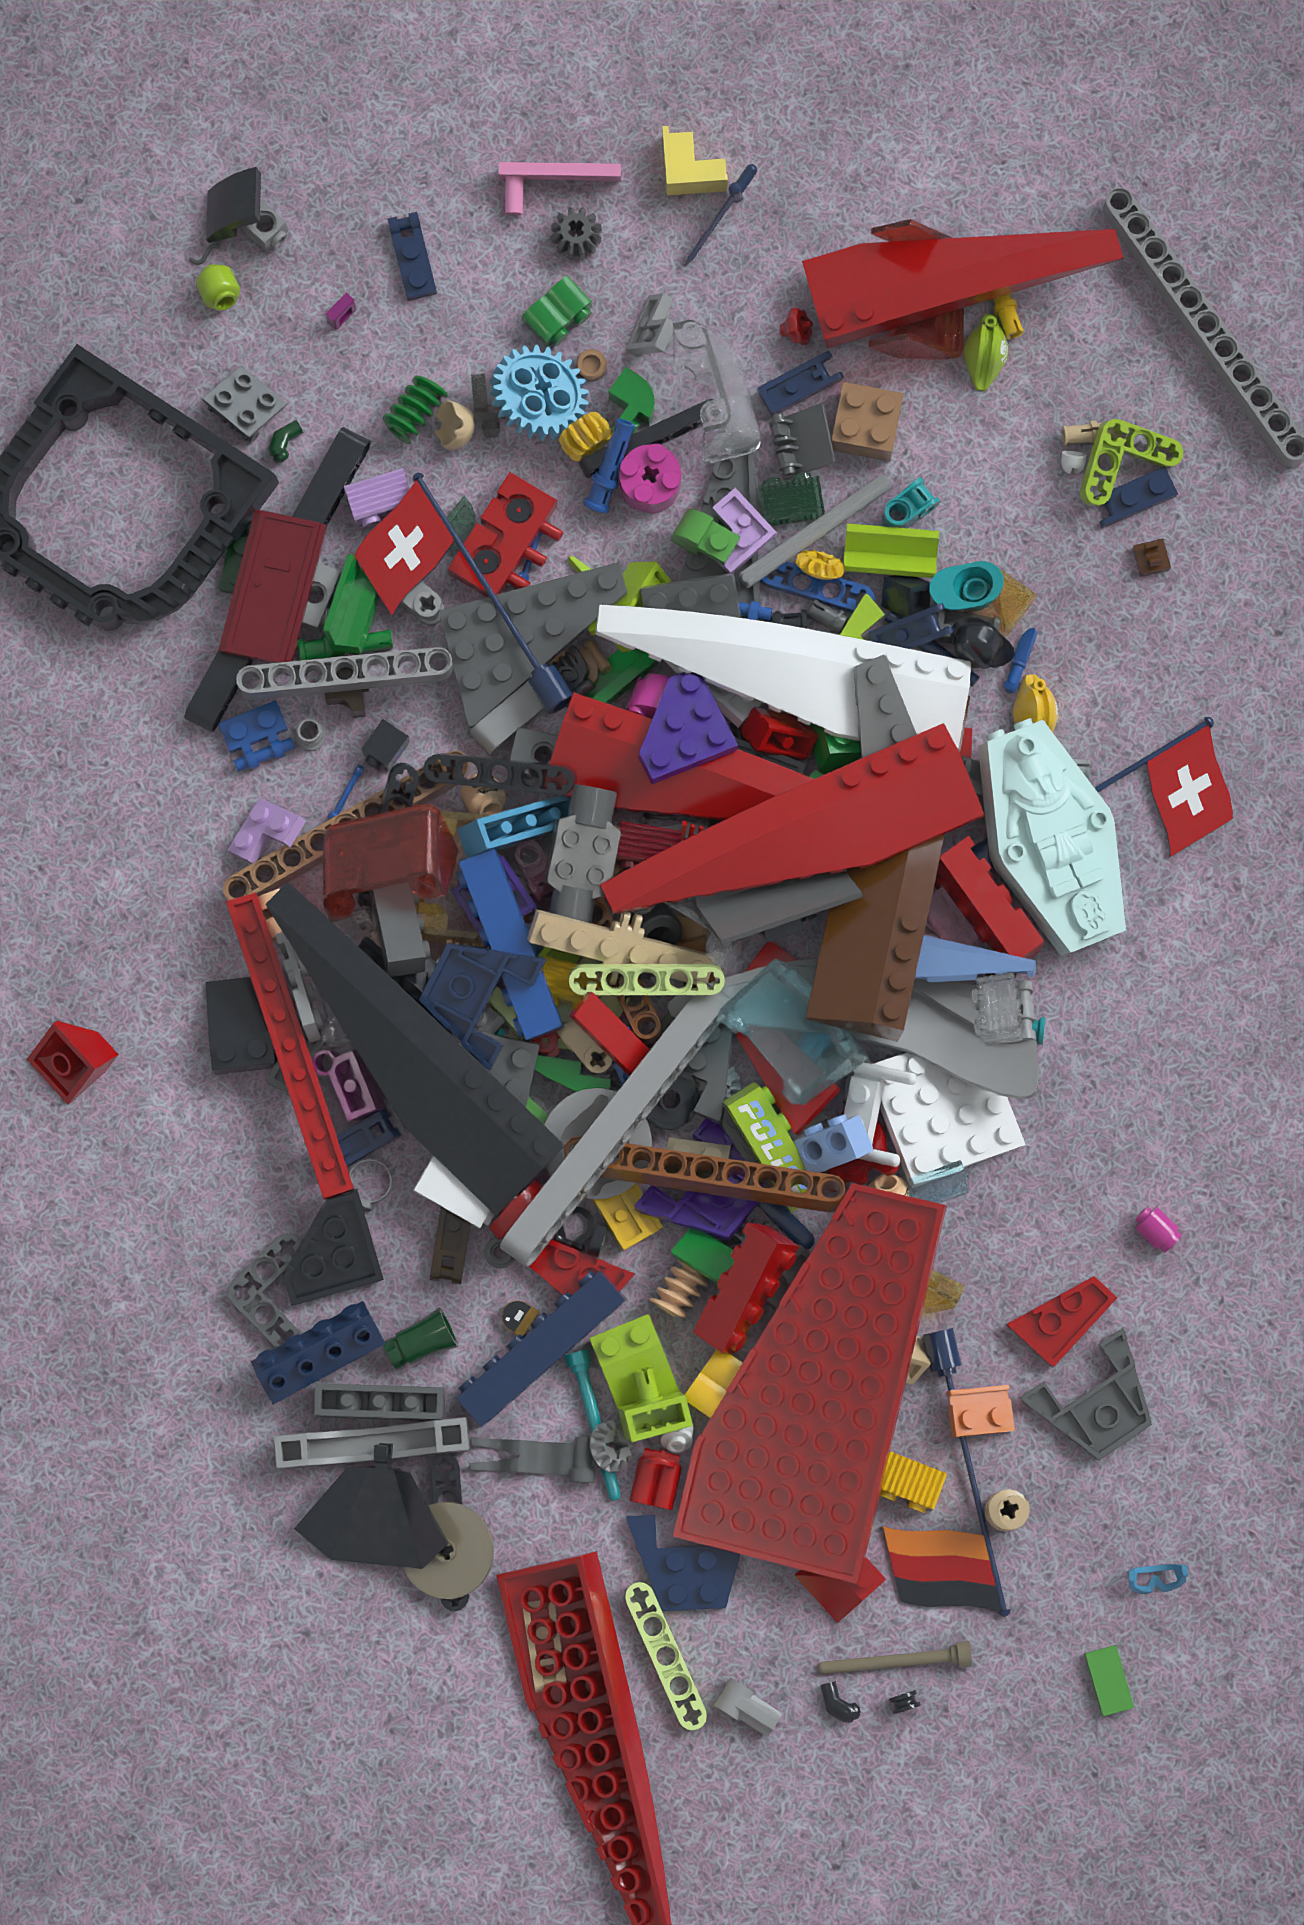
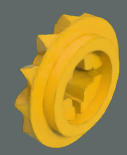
M814 549L810 551L803 550L800 554H797L796 565L809 576L823 580H833L843 576V562L840 559L834 558V555L826 554L824 551L818 552Z

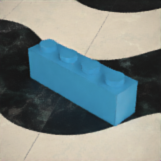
M562 795L476 819L458 828L457 832L467 859L493 848L500 850L552 835L554 821L568 816L571 798Z

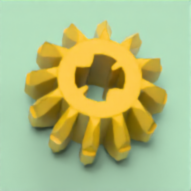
M590 412L576 419L567 429L563 430L558 441L565 454L576 462L602 449L609 442L612 431L605 418L603 419L597 412Z

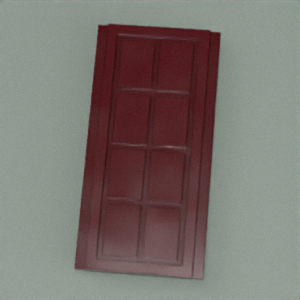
M255 510L218 649L219 652L270 664L293 661L328 527L326 524L264 510Z

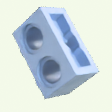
M845 1114L827 1121L829 1126L823 1128L822 1124L819 1123L805 1129L804 1133L806 1136L794 1141L806 1171L818 1173L855 1160L874 1150L860 1115L847 1119Z

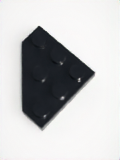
M358 1188L324 1201L284 1270L283 1278L292 1306L384 1280Z

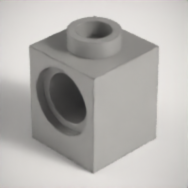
M261 199L260 223L241 227L267 253L273 247L275 249L280 247L288 236L286 234L288 232L286 221ZM263 223L274 225L268 232L258 230L259 226Z

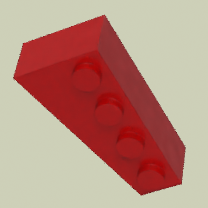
M747 1222L743 1230L747 1237L741 1246H735L730 1256L734 1259V1263L731 1268L721 1274L717 1282V1288L720 1291L718 1295H713L709 1298L693 1330L695 1335L721 1353L734 1354L735 1351H739L744 1346L747 1340L746 1333L750 1326L759 1321L764 1312L762 1307L766 1300L777 1292L780 1286V1277L784 1271L792 1267L797 1258L795 1253L799 1246L768 1225Z

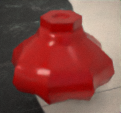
M794 307L789 311L785 322L780 324L779 331L782 337H789L793 343L807 345L812 335L811 327L813 322L807 317L805 310Z

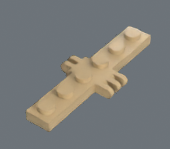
M536 909L527 937L529 943L600 960L599 964L714 965L716 959L713 954L643 937L644 928H640L642 915L635 913L631 925H629L631 913L628 911L622 912L619 922L613 921L611 928ZM597 971V978L595 980L601 982L602 971ZM616 971L610 972L607 983L615 985L618 975L621 973ZM681 971L674 972L670 976L671 979L688 982L687 975ZM691 971L693 984L697 985V981L708 983L711 972H707L706 978H697L698 971ZM622 974L619 980V987L624 983Z

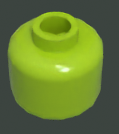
M222 264L208 265L196 279V288L203 303L208 308L224 311L236 304L240 295V286L233 271L228 266Z

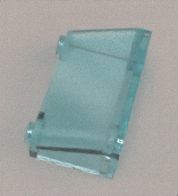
M775 958L730 999L720 1011L726 1017L723 1020L725 1025L734 1034L741 1032L748 1036L783 1078L784 1081L782 1083L785 1088L782 1090L784 1096L794 1105L796 1103L805 1105L859 1067L869 1058V1055L849 1030L805 1020L812 987L793 966Z

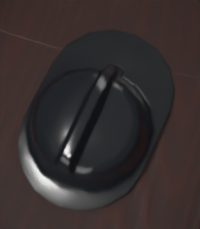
M965 617L953 624L954 632L950 633V638L955 646V653L958 659L971 661V668L988 669L990 667L1004 666L1014 657V647L1010 641L989 621L979 617Z

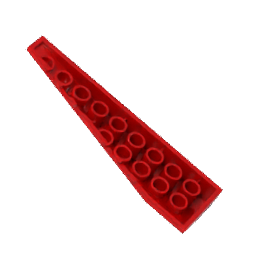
M573 693L550 760V764L570 767L576 774L577 785L617 792L614 808L628 809L631 812H660L663 815H673V813L685 814L690 817L726 820L764 801L814 780L811 777L737 749L735 752L651 784L638 756L652 719L577 693ZM547 770L543 787L547 788L546 783L552 781L558 782L559 788L562 789L563 785L569 783V779L564 778L563 772H560V775L556 777H547L549 772ZM570 791V792H568V793H566V794H564V795H562V796L571 798V796H572V791Z

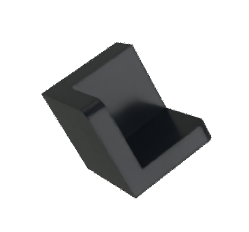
M901 575L884 578L881 603L883 608L905 617L930 608L929 581L918 577Z

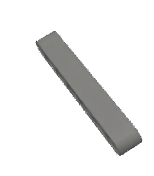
M433 647L251 665L239 671L236 681L243 697L249 700L440 682L450 677L453 671L451 654L446 649ZM442 658L447 662V666L443 670L437 671L430 667L431 662L434 659ZM410 661L416 665V668L412 673L405 674L399 670L400 665L403 662ZM379 664L385 668V671L381 676L373 677L368 673L369 668L372 665ZM341 668H350L354 671V674L347 680H341L337 677V672ZM310 671L321 672V680L316 683L308 682L305 678ZM279 674L290 675V682L285 686L275 684V678ZM248 677H256L260 680L259 685L254 689L245 688L243 683Z

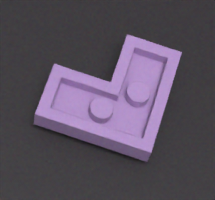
M736 488L712 507L713 513L725 526L740 536V541L725 566L719 563L728 574L738 570L777 534Z
M259 798L227 851L253 864L257 861L270 839L291 847L306 820L291 811Z

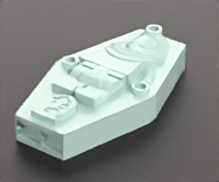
M1030 718L1014 724L1015 731L1005 734L1004 730L1001 729L986 735L987 742L978 746L989 856L995 870L1062 956L1126 931L1115 822L1108 805L1043 720L1032 723Z

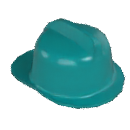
M987 561L950 566L940 570L933 576L930 582V595L936 604L943 602L945 609L948 610L968 609L979 611L989 607L1000 595L1004 586V577L996 565Z

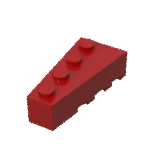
M967 836L940 856L934 884L935 888L942 896L947 895L954 903L953 908L961 919L969 921L974 927L973 932L981 943L986 942L996 952L1031 959L1041 951L1044 940L1022 909L1019 907L1013 909L1011 906L1013 901L1009 891L1004 884H996L993 881L990 872L991 866L985 858L978 860L970 849L975 844Z

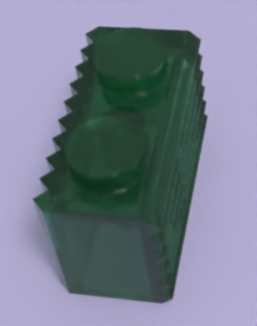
M801 473L793 476V480L781 482V478H769L763 481V485H758L757 494L761 516L770 526L816 520L825 514L819 476L812 477L811 473Z

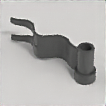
M471 1437V1444L519 1454V1457L469 1463L470 1470L569 1475V1482L594 1483L595 1470H592L593 1456L590 1450L589 1437H575L574 1443Z

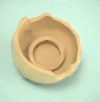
M451 400L443 402L435 415L441 422V428L434 431V433L441 441L443 448L450 451L458 450L472 438L475 427L474 415L468 408Z

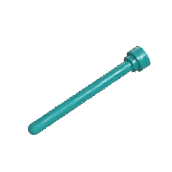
M586 1349L564 1355L567 1368H571V1372L576 1375L592 1434L595 1427L602 1422L587 1370L590 1369L589 1362H591L589 1350ZM601 1468L609 1499L612 1501L619 1500L621 1492L615 1472H608Z

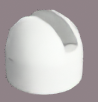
M1063 451L1061 457L1063 470L1070 474L1072 468H1074V474H1079L1084 469L1087 455L1078 451Z

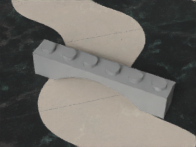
M466 1417L367 1429L274 1436L276 1467L279 1470L374 1461V1445H379V1443L393 1444L392 1459L470 1451L468 1419Z

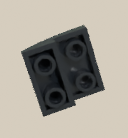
M257 167L228 176L208 190L206 240L208 243L237 237V228L260 223L261 173Z

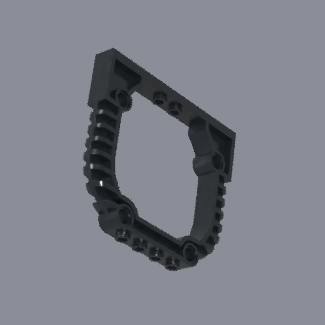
M76 344L34 401L36 408L27 417L25 423L16 432L14 438L0 455V561L2 562L0 567L13 577L20 574L26 578L25 584L35 592L40 594L44 590L50 594L49 600L62 610L69 607L75 611L74 617L88 627L93 623L100 629L113 631L118 629L123 622L139 624L158 621L175 611L177 612L194 596L210 571L226 552L233 540L237 542L253 520L255 510L262 508L279 484L275 473ZM124 396L149 411L147 415L156 423L163 425L166 422L172 426L173 433L187 442L190 438L214 454L210 460L213 470V490L206 492L200 501V508L205 516L203 521L168 570L151 586L131 594H127L110 584H98L91 588L37 553L32 536L16 520V501L25 482L65 429L69 431L81 429L86 425L90 412L105 407L118 406ZM77 407L73 415L64 416L68 408ZM215 505H225L222 512L218 514L211 513ZM14 541L13 548L8 551H2V547L6 542ZM105 607H113V611L109 616L100 617V613Z

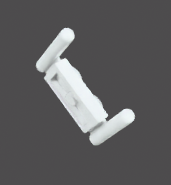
M856 1061L853 1066L855 1074L851 1076L844 1114L847 1119L860 1115L872 1144L885 1084L882 1081L888 1080L906 1085H914L917 1081V1076L907 1071ZM875 1149L858 1158L893 1167L898 1166L900 1163L899 1155Z

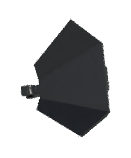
M392 1443L374 1445L375 1466L347 1467L294 1528L330 1560L423 1569L449 1544L411 1473L402 1471L400 1468H392Z

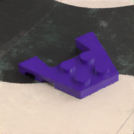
M705 1119L693 1133V1139L696 1141L731 1146L730 1159L746 1161L718 1123ZM732 1175L728 1180L731 1183L738 1184L744 1178L740 1175ZM762 1182L759 1184L761 1187L766 1188ZM651 1185L634 1207L639 1213L729 1241L760 1202L687 1191L683 1198L676 1202L660 1189Z

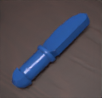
M1029 628L1022 635L1017 645L1009 675L1004 682V689L1008 694L1014 693L1019 687L1021 675L1026 668V663L1038 634L1035 628Z

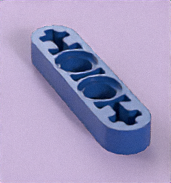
M785 562L777 568V573L786 575V569L792 570L788 577V586L782 584L784 578L774 576L773 580H769L767 575L760 580L768 588L811 601L818 600L824 605L851 613L857 607L856 600L847 597V604L841 602L845 595V587L851 588L849 595L858 597L860 592L865 593L875 602L874 592L866 585L843 578H835L833 580L814 578L804 573L796 564ZM800 574L806 575L810 579L811 584L807 589L799 590L793 585L794 577ZM833 583L837 585L840 589L839 596L834 599L825 597L822 589L826 584Z

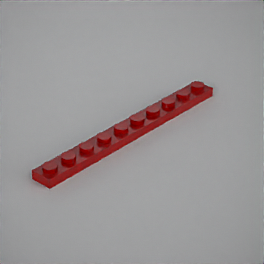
M257 893L226 901L323 1200L353 1191L354 1187Z

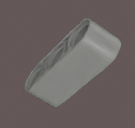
M527 681L471 729L470 733L490 756H493L515 738L518 727L526 729L547 711L530 686L529 681Z

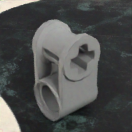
M423 581L400 604V607L408 610L426 625H435L441 621L439 610L444 609L441 599ZM426 604L428 606L434 605L435 609L433 611L430 609L424 610L423 607Z

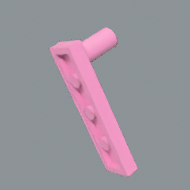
M499 162V179H505V214H523V180L621 181V164Z

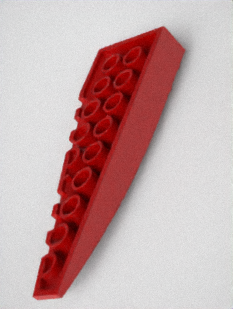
M1102 229L860 243L804 260L802 263L828 349L1120 261L1124 257L1116 230Z

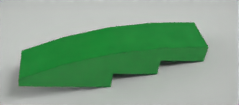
M537 1055L535 1070L575 1092L592 1088L612 1089L613 1080L582 1075L583 1062Z

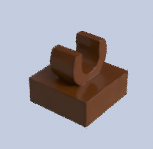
M1163 538L1133 545L1132 549L1140 577L1171 569Z

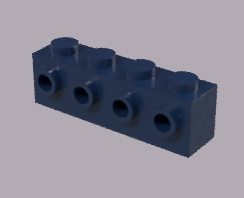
M364 1301L345 1307L341 1313L330 1319L317 1322L313 1328L302 1334L289 1337L284 1344L272 1350L261 1352L256 1359L250 1362L272 1404H275L386 1343Z

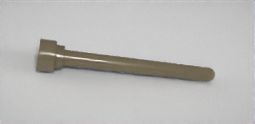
M956 1642V1645L950 1646V1649L823 1661L817 1665V1671L824 1675L952 1662V1665H959V1668L972 1667L970 1642Z

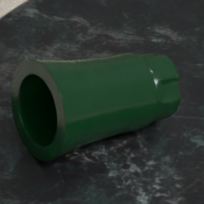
M440 1307L413 1325L395 1333L396 1336L385 1340L386 1344L383 1345L395 1369L408 1363L411 1365L439 1352L459 1347L448 1319Z

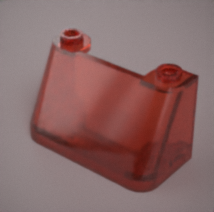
M420 804L329 826L323 839V906L329 920L346 918L353 913L355 900L352 894L408 882L414 894L424 899L446 896L459 850L440 810L430 804Z

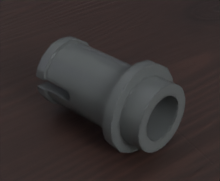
M818 600L814 601L807 614V618H811L830 628L831 633L835 631L841 633L849 618L844 615V611L838 612L820 603Z

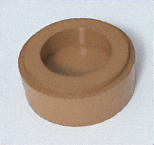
M594 349L583 351L576 361V369H580L579 376L590 382L601 379L607 370L605 356L600 351Z

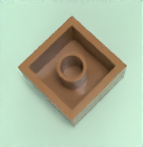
M843 382L832 436L833 451L890 462L904 393Z

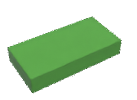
M1113 1645L1084 1653L1102 1716L1134 1708L1117 1646Z

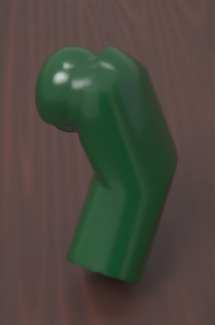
M297 420L283 426L272 434L268 452L277 463L288 459L289 453L286 450L288 441L304 433Z

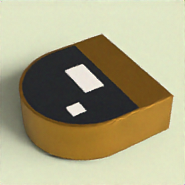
M511 1301L502 1311V1322L509 1331L517 1336L521 1334L524 1337L531 1323L538 1316L539 1311L523 1301Z

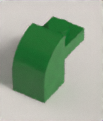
M625 367L608 391L609 400L625 410L620 418L635 424L632 434H635L641 425L638 422L639 420L648 426L652 423L655 412V399L648 382Z

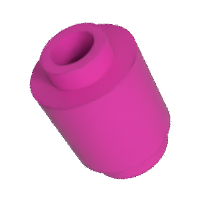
M1147 1206L1135 1218L1138 1222L1135 1229L1156 1250L1160 1248L1164 1253L1167 1252L1182 1236L1177 1231L1179 1227L1157 1206L1152 1210Z

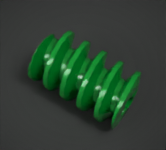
M419 375L413 377V385H407L404 389L406 395H399L397 398L399 405H391L390 411L392 414L385 413L382 417L389 431L406 444H411L407 437L408 433L415 436L419 434L414 427L415 424L423 427L426 425L421 416L423 414L429 417L434 415L429 406L440 407L441 404L436 397L438 395L444 398L448 397L447 392L437 383Z

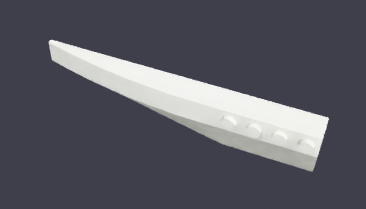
M599 605L596 635L631 650L635 648L647 652L650 658L659 662L662 659L679 666L678 670L687 674L694 672L705 677L706 682L748 700L754 701L757 699L769 705V709L780 713L781 710L797 716V720L807 725L813 723L825 728L824 732L830 735L860 741V738H858L859 722L853 667L884 654L916 733L919 734L944 723L954 743L959 748L970 686L971 661L757 620L667 609Z

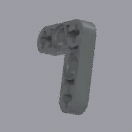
M288 1233L277 1237L231 1282L227 1291L228 1298L233 1305L275 1347L280 1346L278 1342L281 1340V1337L275 1330L271 1335L267 1333V1330L273 1328L279 1318L284 1320V1323L279 1326L288 1333L292 1330L294 1332L293 1335L300 1334L294 1324L263 1294L283 1274L293 1255L291 1256L288 1253L280 1259L285 1264L280 1268L278 1263L268 1254L273 1251L277 1256L283 1250L280 1244L284 1240L287 1243L294 1241L296 1243L293 1246L295 1251L301 1243L295 1235ZM262 1262H270L274 1266V1274L269 1279L264 1280L257 1276V1266ZM250 1273L253 1279L261 1284L262 1287L257 1290L253 1285L247 1292L250 1296L249 1299L245 1301L243 1298H240L237 1301L234 1298L237 1295L235 1288L238 1285L243 1288L246 1287L251 1281L245 1277ZM266 1306L273 1311V1319L268 1324H260L256 1320V1311L260 1307Z

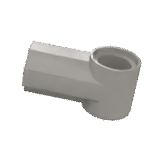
M730 1678L714 1706L736 1720L741 1719L756 1731L769 1737L783 1713L754 1696L755 1693Z

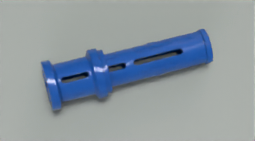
M616 419L600 469L593 474L591 491L589 496L583 501L584 506L596 512L608 513L610 510L608 503L613 489L618 487L619 483L616 477L635 428V424L628 420Z

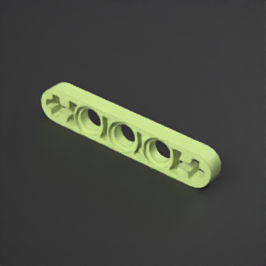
M581 964L574 967L569 976L570 988L579 995H585L587 992H593L595 995H714L722 990L725 983L723 971L720 967L713 964ZM596 971H602V988H596L597 981L587 982L586 987H580V982L574 981V978H579L580 972H586L588 978H597ZM616 971L623 975L624 983L620 987L613 988L606 983V976L610 972ZM648 971L655 975L656 982L652 987L644 988L640 986L637 979L642 972ZM681 971L687 975L688 982L685 986L676 988L671 985L669 979L674 972ZM691 971H698L697 978H706L707 972H714V977L720 978V980L715 981L713 987H707V982L697 981L698 988H692L693 976Z
M634 1583L626 1591V1603L680 1724L687 1730H697L706 1722V1709L653 1590L645 1583ZM638 1587L641 1591L647 1590L649 1596L645 1598L648 1608L654 1604L657 1609L656 1612L646 1613L640 1619H638L636 1612L642 1611L641 1606L638 1602L632 1603L630 1599L634 1596L633 1590ZM649 1617H657L662 1622V1630L656 1636H649L644 1631V1622ZM665 1646L672 1648L676 1655L674 1662L668 1666L660 1664L656 1657L658 1650ZM681 1676L688 1681L689 1687L685 1694L675 1695L670 1690V1682L674 1677ZM692 1693H694L696 1701H690L691 1706L694 1710L700 1709L702 1713L698 1717L699 1723L693 1725L691 1721H684L683 1716L687 1714V1710L684 1704L678 1708L675 1701L688 1698Z

